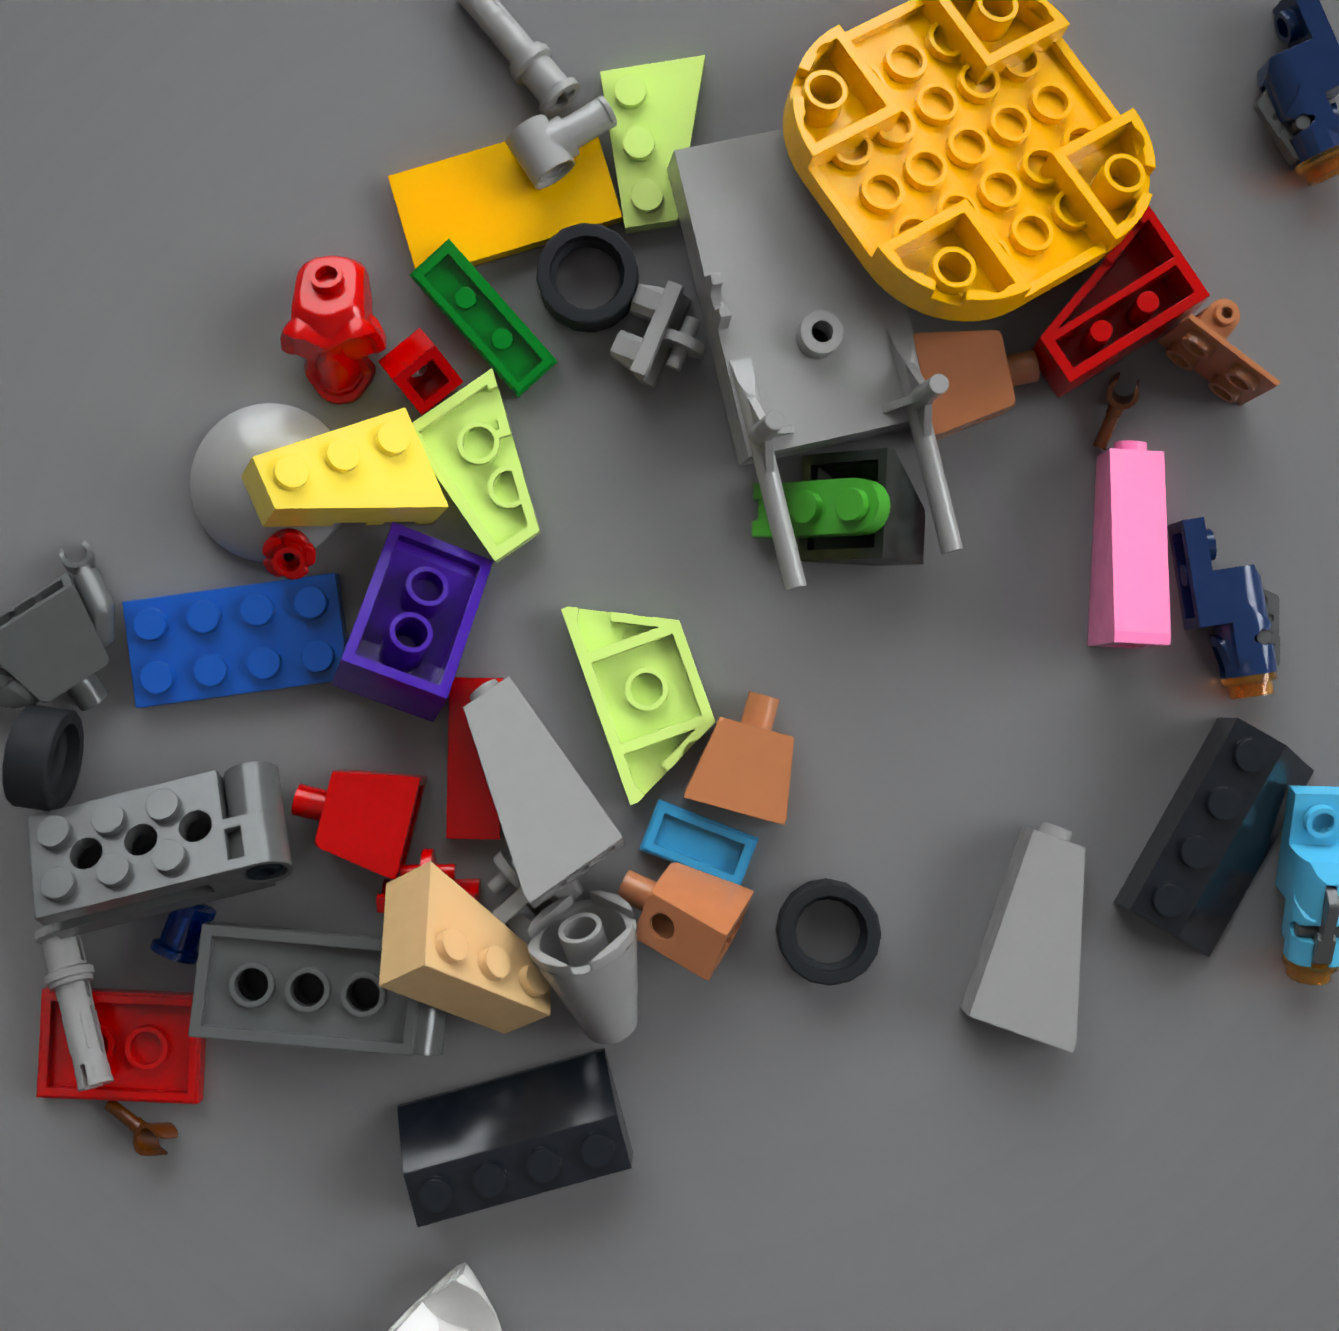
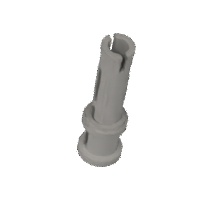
M457 0L510 62L509 71L511 72L510 76L517 84H524L540 102L539 111L547 118H552L564 111L576 99L581 85L574 77L567 78L551 59V49L540 41L533 42L499 0Z
M52 925L43 927L34 932V938L36 943H42L49 974L44 977L45 985L49 987L51 992L56 993L67 1044L74 1066L77 1090L86 1091L103 1086V1083L109 1084L114 1081L108 1063L90 982L94 980V965L87 963L81 935L60 939L53 933Z

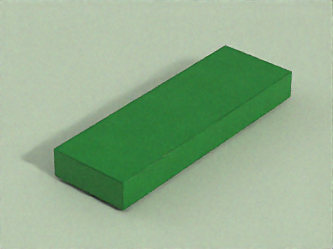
M450 239L445 241L409 274L518 398L558 363L555 357Z

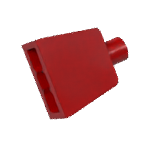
M334 770L330 776L327 790L301 783L298 785L292 802L291 814L319 821L315 837L316 847L384 877L396 879L400 877L401 864L407 863L428 776L362 770Z

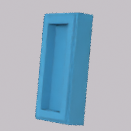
M658 799L639 850L672 863H680L741 885L759 838Z

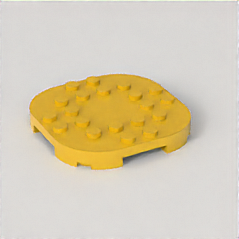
M909 0L849 31L844 32L840 25L828 30L809 48L794 77L783 112L784 141L794 169L874 281L896 300L918 312L935 318L961 322L987 320L1009 313L1105 258L1127 236L1143 216L1153 195L1149 193L1150 174L1156 168L1152 142L1141 118L1134 108L1121 115L1062 38L1070 23L1047 0Z

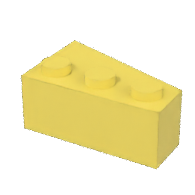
M405 407L253 456L241 476L263 527L332 526L334 523L383 525L385 522H415V525L432 524L449 507Z

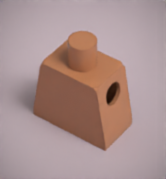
M998 330L919 332L913 334L920 371L924 379L928 380L935 374H942L949 381L947 391L932 403V424L936 440L1007 413L1015 406L1013 387L1039 381L1040 370L1035 351L1028 350L1006 355L1002 334Z
M749 691L741 722L718 717L685 788L684 798L785 825L794 737L772 731L780 699Z
M670 863L657 882L629 870L620 885L617 895L626 900L631 907L642 911L637 924L638 941L709 981L735 939L754 891L680 863Z

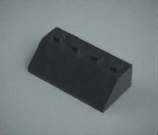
M1217 718L1113 903L1210 957L1283 827L1288 785L1306 786L1314 770L1287 745L1240 718Z
M605 1048L400 1104L397 1107L403 1175L417 1227L632 1168L633 1149Z

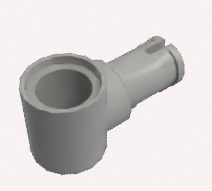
M600 95L563 119L556 116L548 121L547 117L542 114L529 118L508 135L505 143L536 189H543L556 183L568 174L576 163L573 158L580 154L579 148L617 126V119L607 100Z

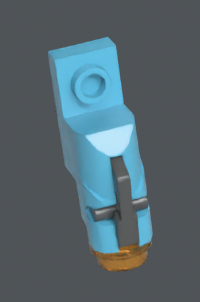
M1288 785L1275 886L1285 897L1282 921V936L1284 938L1282 962L1286 965V975L1289 978L1307 985H1325L1331 981L1332 974L1336 973L1339 969V787Z

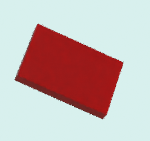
M49 987L42 989L36 1097L199 1104L203 1101L206 1038L188 1037L193 992L91 988L105 1051L114 1081L109 1084L103 1083V1086L94 1089L78 1091L74 1066L67 1044L56 993L51 992Z

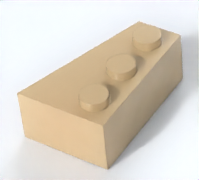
M430 861L386 883L379 987L503 1034L551 1015V986L531 960L527 947L528 944Z

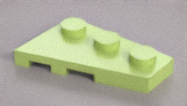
M491 368L412 424L434 474L493 560L498 563L541 532L496 376Z

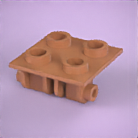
M1218 299L1196 316L1193 314L1188 315L1157 340L1167 349L1166 355L1174 364L1188 371L1194 369L1209 381V389L1226 402H1237L1239 405H1243L1277 387L1280 383L1273 375L1226 340L1240 321V310L1229 299Z

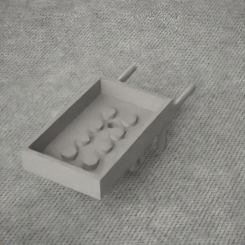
M783 129L674 150L667 171L739 467L753 463L755 465L785 591L807 586L776 461V458L911 428L941 553L946 554L963 549L932 424V403L947 391L949 381L942 374H935L928 380H925L922 376L907 306L892 297L874 281L802 182L789 158ZM811 330H821L825 334L826 342L815 340Z

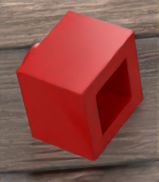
M421 328L417 329L378 361L421 415H424L463 383L460 376Z

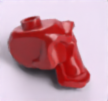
M342 256L315 257L303 264L298 270L292 300L291 319L284 326L280 336L282 351L290 355L296 354L306 359L304 370L308 381L323 399L332 404L353 403L361 398L376 374L375 364L369 359L368 355L378 354L386 349V334L378 319L372 315L371 288L366 268L361 262Z

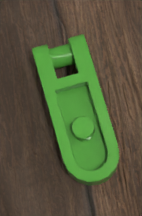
M842 478L782 483L795 538L869 535L881 529L889 517L891 507L889 495L885 487L876 481L862 478ZM754 483L753 501L758 502L757 520L752 521V538L773 539L759 483Z

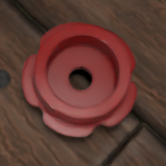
M285 528L276 531L265 541L262 547V554L265 556L263 561L264 567L275 577L285 576L289 580L300 579L308 574V567L316 562L314 545L310 543L308 537L303 532L296 529ZM292 553L294 558L290 560L285 559L284 554Z

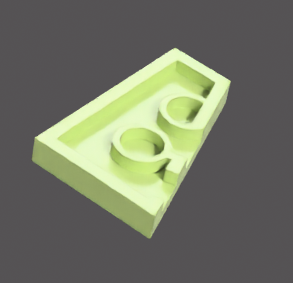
M705 55L600 71L603 96L611 106L617 119V126L610 129L609 133L625 234L678 226L679 217L667 167L674 150L691 146Z

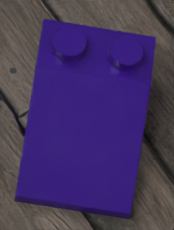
M392 522L331 685L434 722L448 698L493 560Z

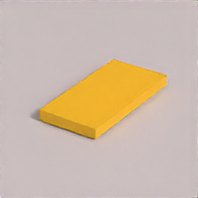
M599 137L579 148L580 154L573 158L576 163L568 174L556 183L543 189H536L505 141L388 176L415 269L448 239L452 241L473 266H477L544 246L548 240L563 228L579 223L601 224L608 227L623 222Z

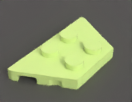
M565 607L561 611L630 805L636 804L715 723L681 623L675 619Z

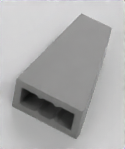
M508 676L499 683L496 679H492L479 686L469 696L472 702L464 706L463 709L523 894L535 909L625 844L618 829Z
M1041 821L1038 831L1022 826L960 1008L969 1017L1073 1053L1077 1043L1086 847L1070 842L1073 831Z

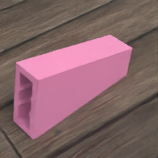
M1143 441L1114 442V448H1109L1096 458L1087 646L1127 649L1168 646L1171 641L1164 451L1147 450V443Z

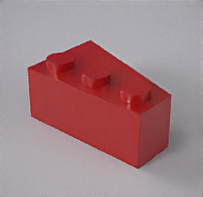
M1150 206L1147 207L1143 216L1122 242L1110 251L1086 283L1082 285L1043 332L1032 349L1036 353L1040 372L1058 399L1173 328L1188 315L1194 314L1210 296Z

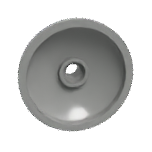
M277 403L247 406L220 420L207 433L199 445L190 474V492L193 507L206 532L214 541L229 552L261 563L265 559V556L262 554V547L265 541L281 529L292 528L299 530L308 537L315 550L321 547L335 533L341 523H334L332 526L263 527L241 476L253 456L330 432L331 430L308 412L290 405ZM285 553L284 558L290 560L294 558V555L292 553Z

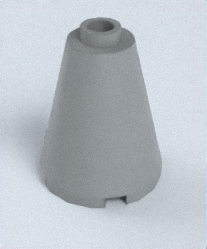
M600 890L589 891L591 899L577 902L573 901L572 895L560 898L542 909L530 923L528 929L530 940L529 945H527L530 958L590 1040L599 1044L618 1043L628 1037L635 1030L638 1023L636 918L630 904L617 894Z

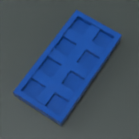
M337 573L122 602L136 708L330 683L333 680L347 642L340 578Z

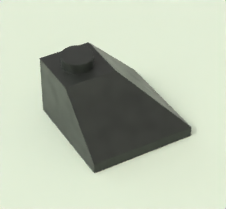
M887 447L803 455L802 481L862 478L876 481L885 487L890 498L891 507L887 521L876 533L860 536L799 538V555L802 562L877 566L923 564L925 508L895 449Z

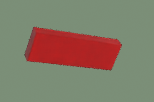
M454 677L449 692L446 839H501L502 826L463 707L472 702L469 696L479 686L492 679H496L499 683L505 678Z

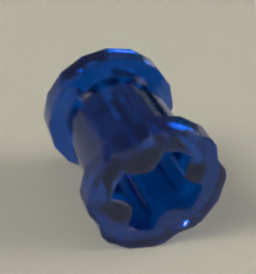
M200 904L169 912L160 937L152 940L150 949L162 957L179 963L196 964L198 960L196 949L200 941L202 924L213 921L217 914L216 910L208 905Z

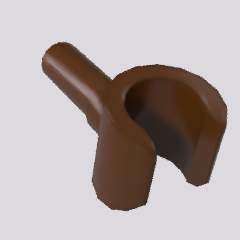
M1120 372L1114 374L1109 380L1106 393L1109 405L1093 446L1106 450L1124 409L1131 408L1139 399L1141 388L1139 379L1135 384L1133 393L1129 396L1116 394L1114 388L1119 380Z
M108 1101L104 1107L107 1112L127 1126L129 1131L134 1134V1149L142 1156L167 1155L168 1152L159 1145V1138L174 1139L178 1136V1131L172 1123H147L118 1101Z

